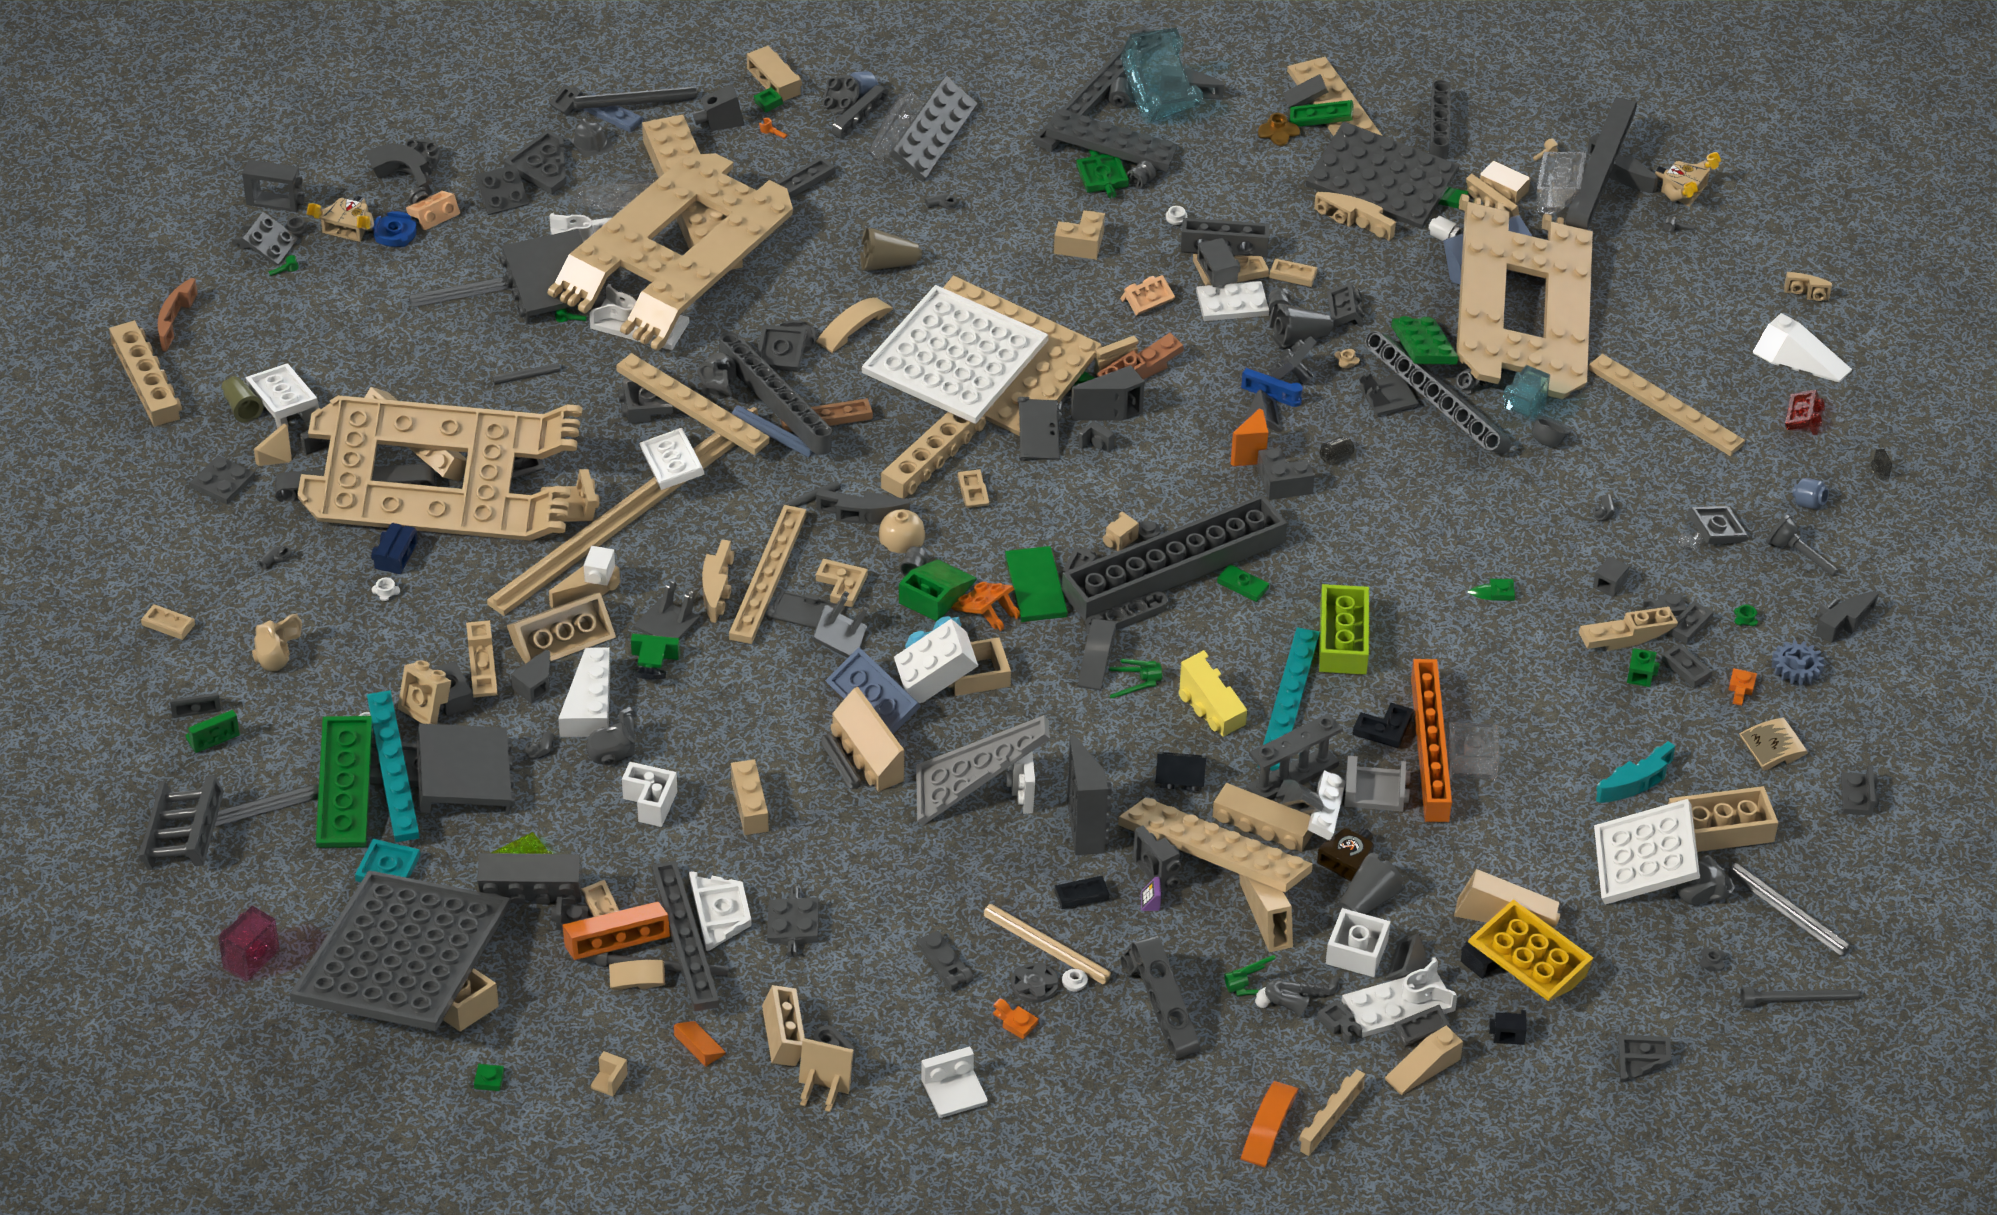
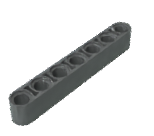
M428 464L377 466L373 469L372 481L435 486V470ZM325 470L278 474L275 478L276 499L279 502H283V500H290V502L300 501L298 499V489L301 474L324 476Z

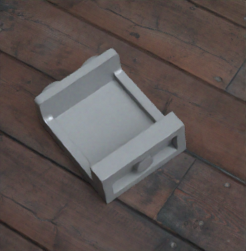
M1348 756L1344 807L1403 812L1404 803H1409L1410 789L1405 788V785L1410 784V771L1406 770V761H1401V768L1399 770L1357 766L1358 756Z

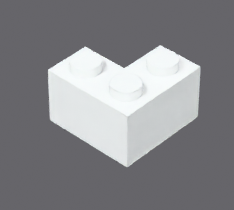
M629 762L622 778L623 799L637 802L638 822L662 827L677 794L676 772Z

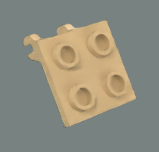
M806 1038L803 1039L799 1083H804L805 1086L801 1094V1106H806L814 1084L830 1088L825 1104L827 1105L825 1108L827 1112H831L838 1092L849 1094L853 1049Z

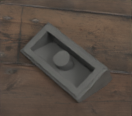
M219 693L170 700L172 717L174 718L219 712L221 710Z

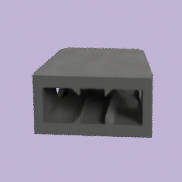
M733 84L702 98L704 109L692 113L696 125L708 122L711 131L745 126Z

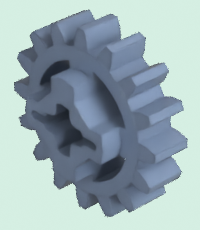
M1793 640L1792 645L1784 642L1783 647L1777 646L1776 651L1773 652L1771 667L1775 668V675L1782 674L1781 680L1790 679V684H1793L1795 681H1798L1800 685H1803V681L1811 684L1812 680H1818L1819 675L1823 672L1824 657H1820V650L1814 651V645L1807 647L1805 641L1800 645L1797 644L1796 640Z

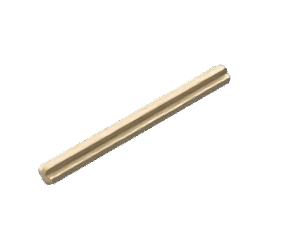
M989 904L985 908L984 916L1071 967L1082 970L1087 976L1105 985L1110 980L1111 972L997 906Z

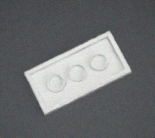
M682 428L639 443L661 490L705 475L703 467Z

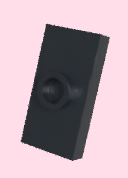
M1103 876L1055 885L1054 888L1061 909L1109 900L1110 896Z

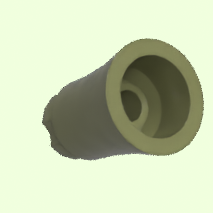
M232 376L224 380L221 388L235 419L245 423L258 418L263 411L262 400L239 377Z

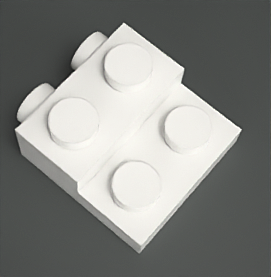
M1030 752L1007 768L1011 772H1006V785L1011 787L1012 796H1018V805H1023V814L1033 813L1035 774L1033 752Z

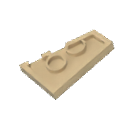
M1193 254V262L1205 286L1211 285L1197 261V254ZM1236 255L1234 257L1235 260L1239 261L1241 268L1238 273V282L1269 277V269L1262 256Z

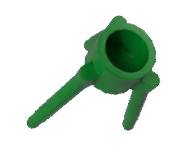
M1123 658L1121 663L1138 665L1140 667H1109V671L1140 672L1141 680H1146L1145 683L1111 694L1110 698L1123 696L1147 687H1156V681L1162 680L1160 662Z
M1272 955L1241 969L1225 973L1224 980L1228 992H1236L1237 997L1257 995L1259 989H1245L1246 986H1249L1247 975L1264 969V964L1275 960L1276 956Z

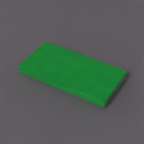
M1051 546L1005 551V559L1011 584L1014 587L1013 592L1017 608L1020 611L1021 622L1067 617L1068 612Z

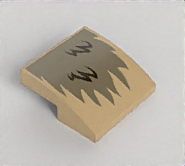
M1784 717L1760 723L1739 733L1741 739L1763 771L1783 761L1786 764L1792 763L1808 754V751Z

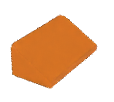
M695 1021L674 1025V1036L705 1067L726 1054Z

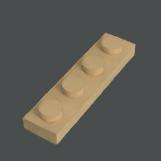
M1356 1069L1351 1077L1347 1076L1343 1080L1338 1093H1333L1330 1096L1326 1108L1323 1111L1319 1110L1314 1117L1313 1124L1309 1128L1305 1127L1299 1138V1141H1301L1300 1152L1308 1156L1311 1155L1364 1089L1365 1073Z

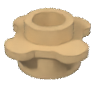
M1353 349L1343 350L1342 352L1337 351L1334 354V357L1338 359V365L1342 368L1349 369L1360 362V359L1355 356Z

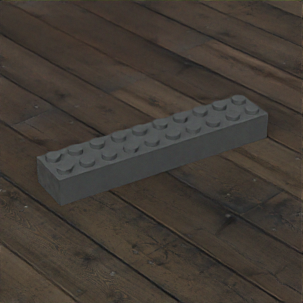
M1262 494L1064 572L1062 592L1086 622L1089 616L1151 592L1166 591L1281 545L1286 541L1287 522Z

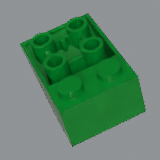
M937 559L912 569L899 583V604L934 621H938L958 601V598L975 583L977 578Z

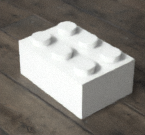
M952 619L894 656L904 690L919 703L925 702L978 667L967 632Z

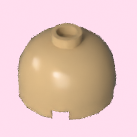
M900 509L889 512L880 524V543L887 547L889 551L895 553H906L910 547L922 546L925 540L923 521L916 513L910 510Z

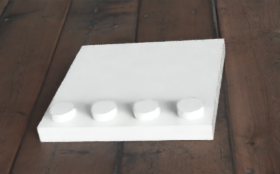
M1688 799L1594 825L1601 898L1604 904L1700 878L1692 807Z

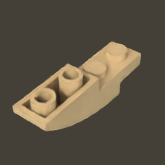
M1330 192L1316 193L1314 209L1320 214H1325L1335 219L1336 222L1348 227L1356 223L1359 227L1365 228L1375 233L1376 236L1383 237L1388 241L1394 237L1396 221L1384 216L1382 207L1348 195Z
M721 540L716 556L706 554L703 565L704 605L711 622L714 623L717 622L719 615L723 616L725 611L724 600L729 599L731 594V585H728L727 566L733 563L734 551H731V541Z
M1670 607L1628 612L1625 614L1624 620L1580 626L1579 634L1587 649L1605 646L1607 651L1639 645L1657 638L1675 628L1678 622Z

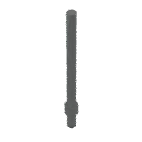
M609 952L577 959L579 962L596 963V966L607 967V964L627 961L660 960L611 955ZM663 960L665 970L682 972L679 961ZM708 964L711 975L728 977L729 966Z

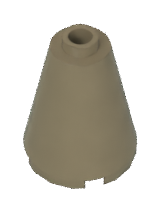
M866 228L863 233L861 245H864L863 252H860L862 270L872 271L916 265L917 261L921 260L922 248H919L918 243L875 228Z

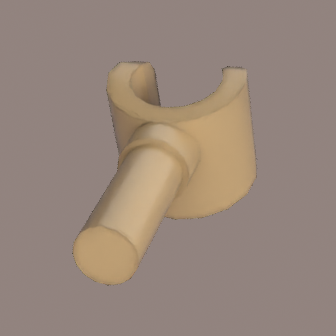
M1554 139L1547 140L1544 144L1545 149L1534 156L1533 159L1538 161L1545 155L1556 154L1558 152L1557 142Z

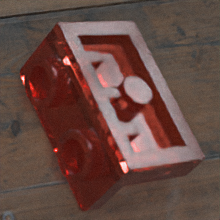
M1817 390L1790 394L1785 420L1787 430L1809 427L1812 435H1818L1819 426H1822L1821 416L1822 411L1825 410V403L1823 398L1819 397Z

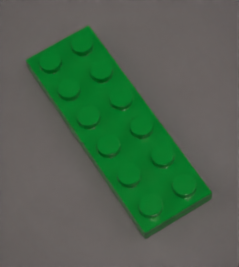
M323 716L316 829L317 848L367 847L372 716Z

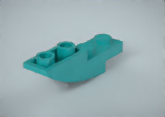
M1667 741L1661 747H1656L1650 756L1646 759H1641L1637 765L1628 761L1622 767H1617L1610 777L1602 779L1597 785L1596 801L1605 803L1626 799L1657 785L1665 779L1667 765L1673 761L1675 745Z

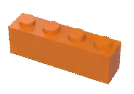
M654 902L563 924L565 948L572 958L577 960L670 937L668 914L659 902Z

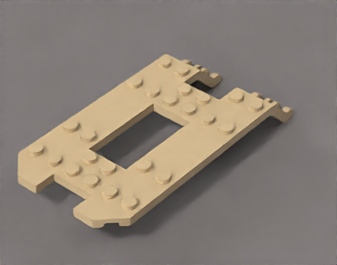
M716 153L685 155L569 254L556 282L548 289V295L555 298L562 292L563 288L566 289L561 294L560 301L574 307L583 298L584 300L578 305V310L585 314L592 309L607 277L621 266L652 283L641 291L628 319L622 324L620 332L628 335L634 330L635 326H638L639 328L633 332V339L647 344L655 335L657 337L651 342V348L659 351L665 346L680 314L792 216L793 207L788 190L771 180H768L762 187L755 190L727 176L733 169L734 162ZM695 201L727 216L683 256L651 240Z
M1461 194L1459 209L1465 211L1456 350L1458 360L1462 364L1466 363L1471 369L1470 373L1477 380L1498 384L1501 379V368L1542 377V395L1559 399L1566 398L1571 392L1583 388L1587 383L1593 231L1568 226L1566 222L1564 225V218L1562 217L1557 218L1556 222H1552V216L1544 214L1542 229L1548 230V240L1508 231L1509 211L1504 210L1503 203L1497 202L1493 208L1489 207V200L1484 199L1483 205H1481V198L1476 197L1474 202L1471 203L1469 202V195ZM1506 269L1546 278L1543 338L1503 329Z
M338 395L330 400V404L311 413L308 431L309 438L330 440L324 476L301 474L298 499L318 522L388 528L391 523H397L403 527L405 525L415 527L417 531L532 541L550 533H564L566 528L564 522L550 520L554 518H567L568 512L566 510H568L569 503L553 499L569 498L570 488L554 486L533 495L510 493L515 457L544 459L562 451L577 450L578 443L576 440L562 438L566 436H579L578 428H580V421L565 418L568 416L580 417L582 415V407L567 404L545 414ZM377 445L468 452L463 488L372 481Z

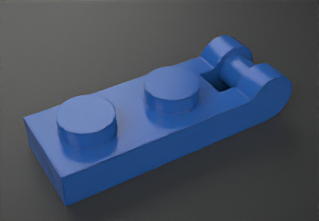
M1248 368L1243 371L1242 389L1257 393L1261 389L1278 402L1292 407L1301 405L1303 391L1301 384H1290Z

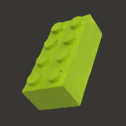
M1322 584L1319 672L1367 675L1369 657V587Z

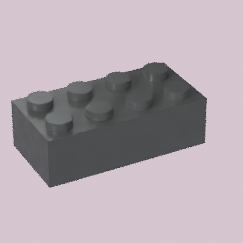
M479 853L477 876L479 892L508 897L514 904H523L525 901L549 904L551 901H557V897H562L563 904L567 905L574 904L576 901H582L583 871L580 854Z

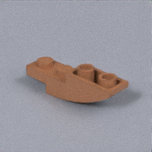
M1168 333L1138 354L1132 350L1098 372L1097 376H1103L1131 365L1142 379L1148 378L1167 369L1166 362L1184 351L1183 344L1171 333Z

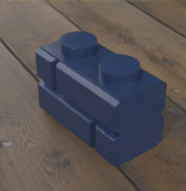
M391 523L387 531H382L380 544L378 547L375 546L371 554L375 569L395 574L403 572L418 544L415 527L406 525L403 527L401 524Z

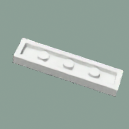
M1325 770L1323 771L1316 794L1320 796L1324 807L1320 812L1311 813L1307 829L1329 841L1335 831L1346 783L1340 776Z

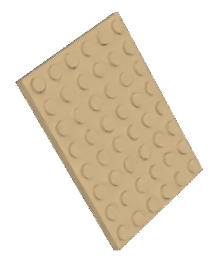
M952 276L943 287L948 291L1048 334L1047 343L985 413V420L1020 436L1018 398L1029 397V399L1057 400L1059 404L1097 356L1095 350L1102 347L1101 343L956 276Z

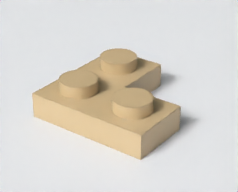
M823 559L816 573V581L835 585L830 595V602L837 604L844 591L849 592L844 606L853 608L868 576V569Z

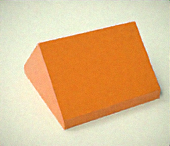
M1259 408L1233 432L1231 465H1257L1258 451L1267 449L1268 428L1262 409Z

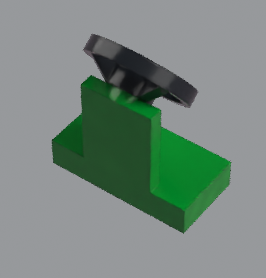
M632 633L631 654L639 656L637 664L642 666L641 668L633 669L632 675L642 679L666 678V671L657 668L662 667L663 659L679 660V638Z

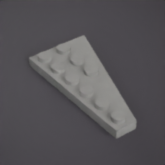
M1043 715L917 764V821L921 825H925L1050 739L1049 720Z

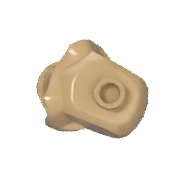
M291 614L278 623L269 620L264 624L256 626L255 649L252 650L255 662L257 664L260 663L264 670L270 672L279 671L288 663L290 652L287 642L292 639H298L301 635L302 620L298 617V614Z

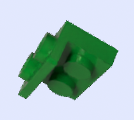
M234 710L219 714L188 727L189 733L185 735L193 751L198 753L240 736L237 715Z

